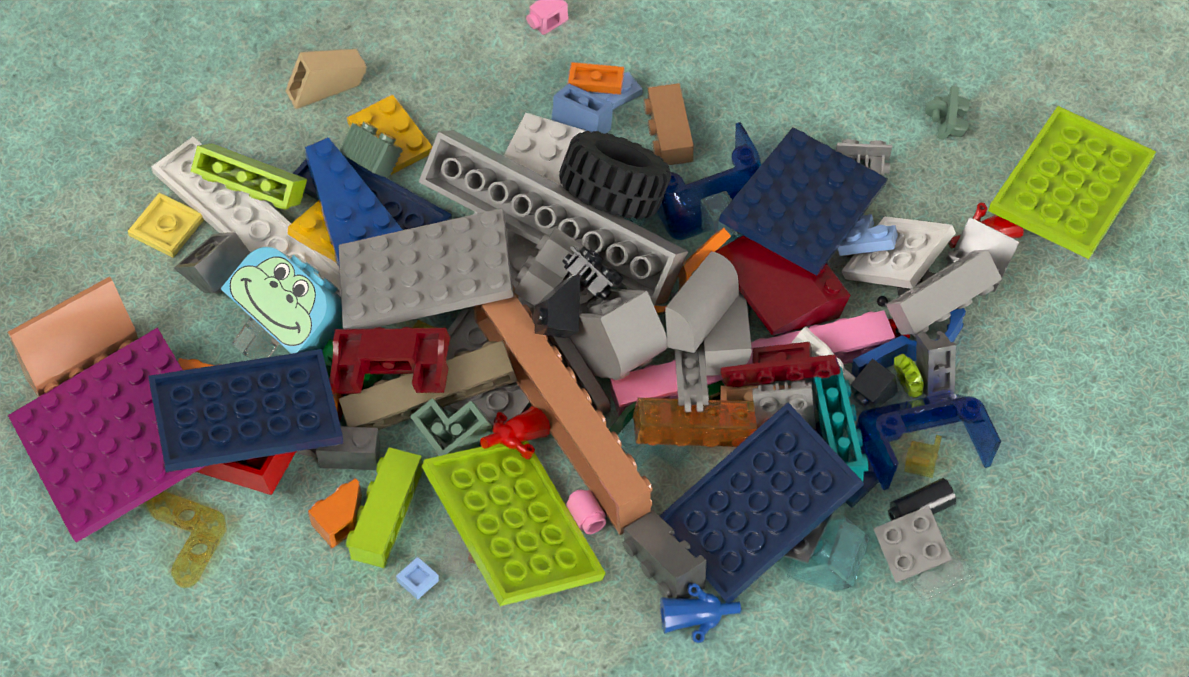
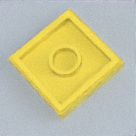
M158 193L130 227L128 235L174 258L204 219L198 211Z

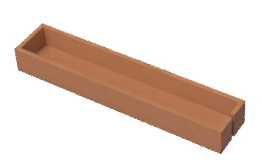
M514 293L512 298L476 305L474 307L476 324L489 342L503 340L518 380L516 383L531 405L537 407L546 415L550 423V433L588 489L592 491L619 535L624 534L625 527L651 512L653 504L650 492L653 490L646 476H640L636 470V462L631 454L624 453L618 435L614 431L610 432L608 430L604 415L599 409L595 411L586 389L579 388L570 367L566 368L561 362L562 357L556 346H550L547 341V335L534 334L535 324L532 321L531 310L526 304H521L518 300L519 296Z

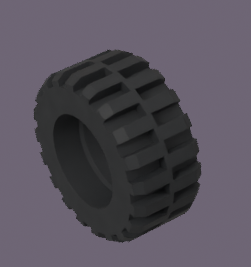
M584 131L571 139L559 171V178L563 188L566 191H570L573 197L579 198L581 202L591 205L597 210H603L611 215H620L629 219L632 217L643 219L644 217L649 218L658 212L671 179V171L669 165L660 156L655 155L653 151L645 149L636 142L633 143L626 138L616 137L609 133Z

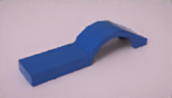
M964 308L955 309L950 312V324L947 325V331L944 333L950 342H954L964 325L962 322L966 313ZM901 335L853 359L851 374L856 378L872 358L885 368L894 365V358L900 354H904L913 361H916L917 341L910 340Z

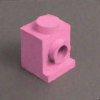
M537 0L530 6V14L526 16V20L532 29H537L545 35L568 20L567 3L564 0Z

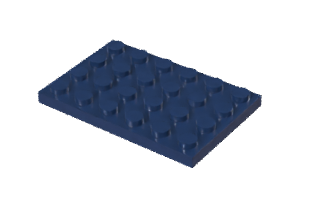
M792 127L720 215L719 222L817 276L885 187L888 178Z
M322 349L148 376L166 472L343 444V434Z
M788 402L659 516L674 529L675 533L672 535L679 543L685 540L690 544L691 548L688 551L695 558L701 555L706 559L707 581L727 603H731L865 484Z

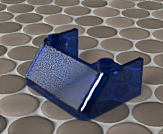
M741 122L736 123L735 149L732 152L731 159L734 168L689 184H685L679 174L671 172L670 182L657 213L672 238L684 240L724 226L721 222H717L704 231L701 228V225L724 211L762 165L759 153Z
M944 393L867 409L859 414L856 422V429L861 431L862 444L883 491L889 489L899 465L889 442L900 439L904 433L963 421L984 468L991 466L1001 444V439L984 404L975 397L955 393Z

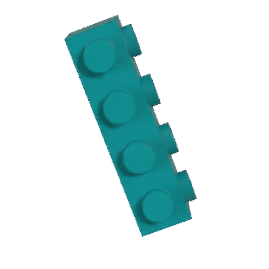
M840 366L841 373L838 375H832L828 378L812 377V391L823 440L863 482L864 472L868 471V461L866 454H862L860 446H862V435L860 429H856L854 423L857 421L855 405H850L849 397H851L849 380L844 379L842 366Z

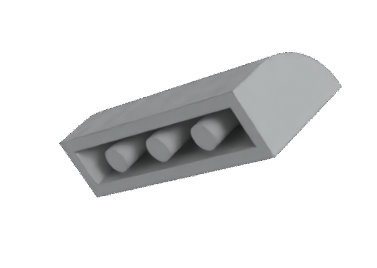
M711 251L665 307L668 348L694 353L739 296L737 272L731 262L724 256Z
M740 291L739 296L703 341L706 376L721 375V367L745 365L750 359L752 347L747 302Z

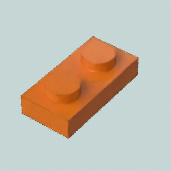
M571 62L568 84L588 92L621 94L624 67Z

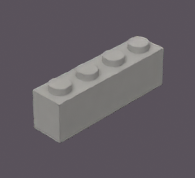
M988 249L974 250L886 305L900 334H913L916 337L918 333L927 332L929 330L928 326L933 322L939 323L948 319L951 316L950 312L954 309H962L973 302V297L991 292L994 289L993 285L1001 281L1002 278Z

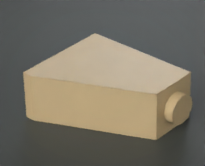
M357 49L300 52L285 91L294 108H302L359 86L363 75L366 73V63L361 58Z

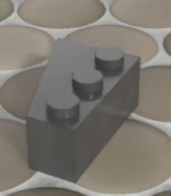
M652 510L624 528L623 546L631 557L636 556L641 562L640 567L645 576L649 579L653 577L658 583L657 587L662 597L689 599L692 597L687 590V586L690 583L699 585L702 590L706 587V559L701 555L695 558L688 551L691 548L690 544L685 540L679 543L672 535L675 533L674 529ZM695 587L691 589L692 592H695L696 590Z

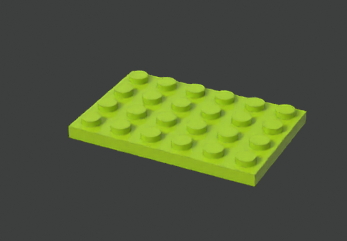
M1057 106L990 203L988 211L1082 257L1090 259L1153 161L1156 151Z
M499 443L487 449L478 447L424 460L422 464L424 472L500 607L603 580L606 572L535 452L531 459H525L516 449H509Z

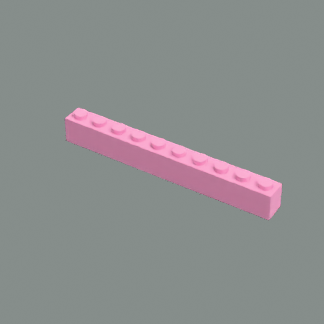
M884 310L867 312L862 316L849 319L842 318L833 323L813 325L808 328L815 336L827 344L833 354L843 364L852 363L854 358L895 339ZM801 330L785 332L780 336L767 339L759 338L751 342V347L791 344ZM752 352L747 364H752ZM675 360L661 365H649L644 369L632 371L628 376L620 380L610 378V392L618 416L621 415L626 407L638 400L657 398L671 402L678 399ZM721 375L707 376V386L722 380L725 386L726 384ZM757 383V384H748V385H745V386H758V385H763V384Z

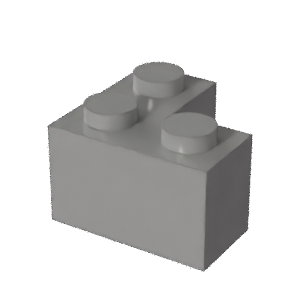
M556 227L550 236L545 233L536 246L540 251L535 257L531 254L529 255L516 276L515 281L518 282L514 293L535 306L560 284L567 274L568 270L564 268L565 264L562 260L569 253L572 256L575 252L570 247L582 248L584 246Z

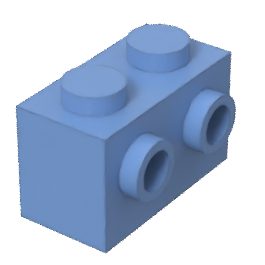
M567 84L554 95L552 121L589 132L598 131L606 134L611 130L613 103L571 84Z

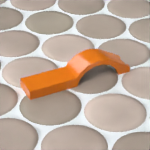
M725 228L716 232L683 263L678 275L679 290L711 251L715 252L731 237ZM654 306L658 315L666 313V306Z

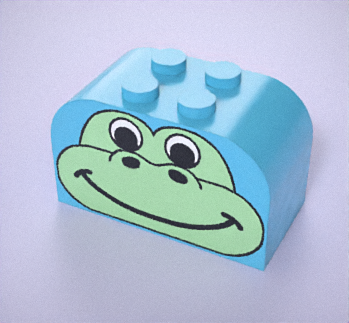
M272 247L258 248L247 255L221 287L224 293L291 354L318 349L323 351L329 339L333 340L335 329H344L342 299L336 293L338 288L328 279H323L319 276L320 272L308 262L305 263L296 255L290 257Z

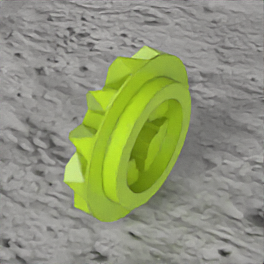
M904 354L895 357L894 369L905 392L912 398L922 396L924 383L914 361Z

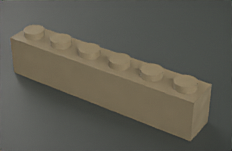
M503 340L487 342L480 349L471 352L462 351L457 353L454 358L446 360L449 369L444 393H416L412 385L414 373L401 374L400 377L390 381H378L373 387L364 389L361 393L346 394L345 397L339 398L347 426L378 428V430L411 419L410 416L432 398L439 405L445 407L518 381Z

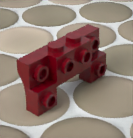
M382 327L374 329H335L333 361L329 378L333 394L361 393L365 374L414 373L412 385L416 393H444L449 369L446 364L450 342L447 329L403 327L401 329H385Z

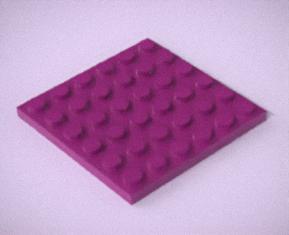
M158 327L8 415L63 522L76 543L203 468L197 467L172 472L165 471L148 376L182 371L183 369Z

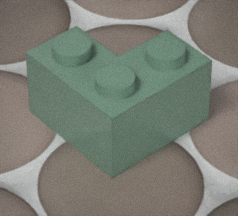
M432 398L410 416L439 456L478 448L481 446L480 439L493 433V424L471 400L450 417L445 409Z

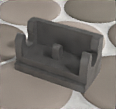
M937 331L938 340L929 339V336L924 332L917 334L916 366L922 376L924 383L923 392L927 398L955 393L956 344L950 342L947 336L940 331Z

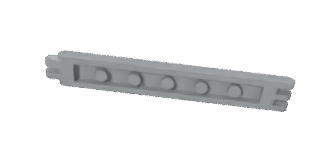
M671 293V300L677 293ZM702 342L694 353L674 349L678 405L685 406V412H691V405H696L697 412H703V405H708L704 343Z

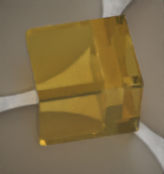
M936 435L934 445L912 441L910 448H908L904 472L933 478L942 436Z

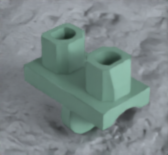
M952 85L949 95L943 98L936 96L934 100L926 103V114L932 117V121L938 122L937 138L945 140L949 134L962 137L967 131L968 121L957 117V115L963 117L966 115L970 106V100L959 96V87Z

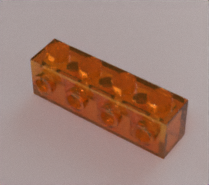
M637 398L633 415L636 444L737 448L757 430L754 403L752 401L708 400V405H703V412H697L696 405H691V412H685V406H679L678 399Z

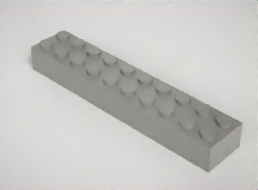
M454 130L438 132L419 183L477 213L502 208L505 215L506 228L535 244H538L545 233L550 236L556 227L588 250L593 249L603 258L601 264L608 269H615L624 278L622 283L628 290L647 291L654 306L667 302L688 253L687 250L619 215H611L609 212L597 210L595 207L581 202L579 198L573 197L570 191H566L563 186Z

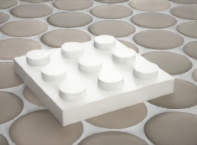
M884 216L878 225H896L898 236L895 248L893 250L854 254L843 268L842 273L847 280L912 289L955 235L953 225Z

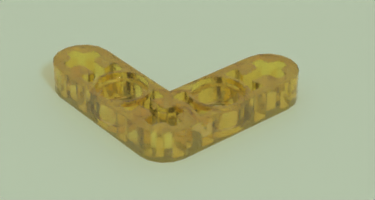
M163 491L147 501V508L149 514L154 519L191 532L171 568L175 584L181 588H189L198 582L227 529L224 515L215 509ZM163 501H165L167 508L161 506L159 510H157L155 504L160 505ZM185 510L195 512L194 517L188 521L179 519V515ZM215 520L218 522L219 526H213L211 529H208L207 523L213 524ZM201 543L207 546V550L203 554L196 555L191 552L192 548L197 544ZM189 565H190L191 575L186 574V575L182 578L181 575H180V571H182V572L187 571V569H188V567H189Z

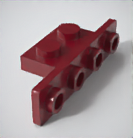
M810 341L752 348V364L721 367V376L728 387H743L748 384L757 383L771 384L775 381L784 380L799 381L803 378L811 377L828 378L841 373L836 355L812 357Z

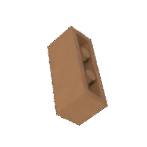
M680 83L648 87V98L644 99V110L646 115H651V119L648 120L650 136L655 135L656 141H652L654 154L660 156L668 165L693 162L694 146Z

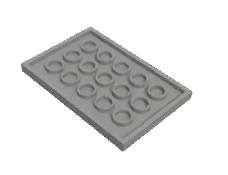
M502 208L339 245L344 329H373L514 297L505 215Z

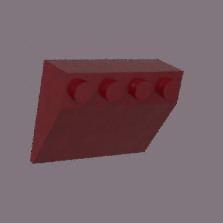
M744 235L715 251L728 259L734 266L738 275L739 291L772 336L840 318L851 296L827 263L816 276Z

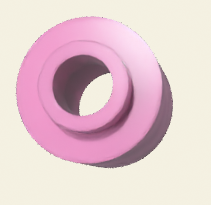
M580 489L569 496L566 506L580 530L585 531L586 534H594L606 525L605 513L592 491Z

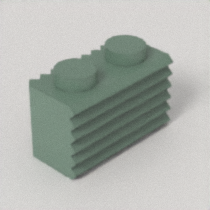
M352 122L339 151L372 173L389 178L395 163L398 162L397 158L403 152L402 148L394 144L396 139L382 132L380 135L377 134V127L367 122H363L362 125Z

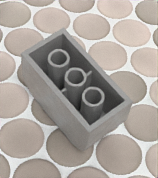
M609 288L611 294L604 301L601 298L597 299L593 295L588 302L580 304L579 332L569 336L594 376L620 380L630 374L629 371L650 363L653 357L666 350L667 337L647 291Z

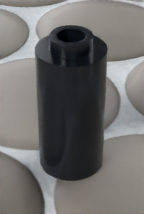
M941 478L891 501L888 515L890 520L893 521L927 506L930 507L934 515L955 505L956 496L950 483L945 478Z

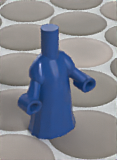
M690 583L687 586V590L690 595L697 596L698 599H671L664 597L660 599L661 623L664 634L674 630L701 625L699 630L692 632V640L696 643L703 642L706 633L720 622L722 615L741 613L739 601L721 603L716 596L705 593L695 583ZM693 587L696 588L695 592L691 591ZM700 634V637L696 639L695 636Z

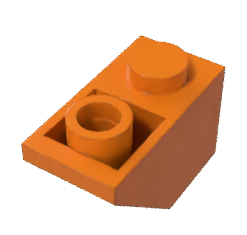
M356 478L349 483L340 485L335 493L326 499L317 501L308 510L311 525L331 548L344 541L348 537L351 530L354 531L356 528L357 512L362 499L360 483Z

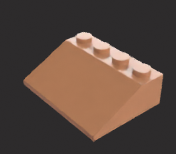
M110 276L8 331L24 376L38 397L138 339L133 323Z

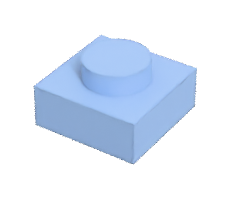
M417 557L396 575V579L402 587L418 600L439 581V576Z

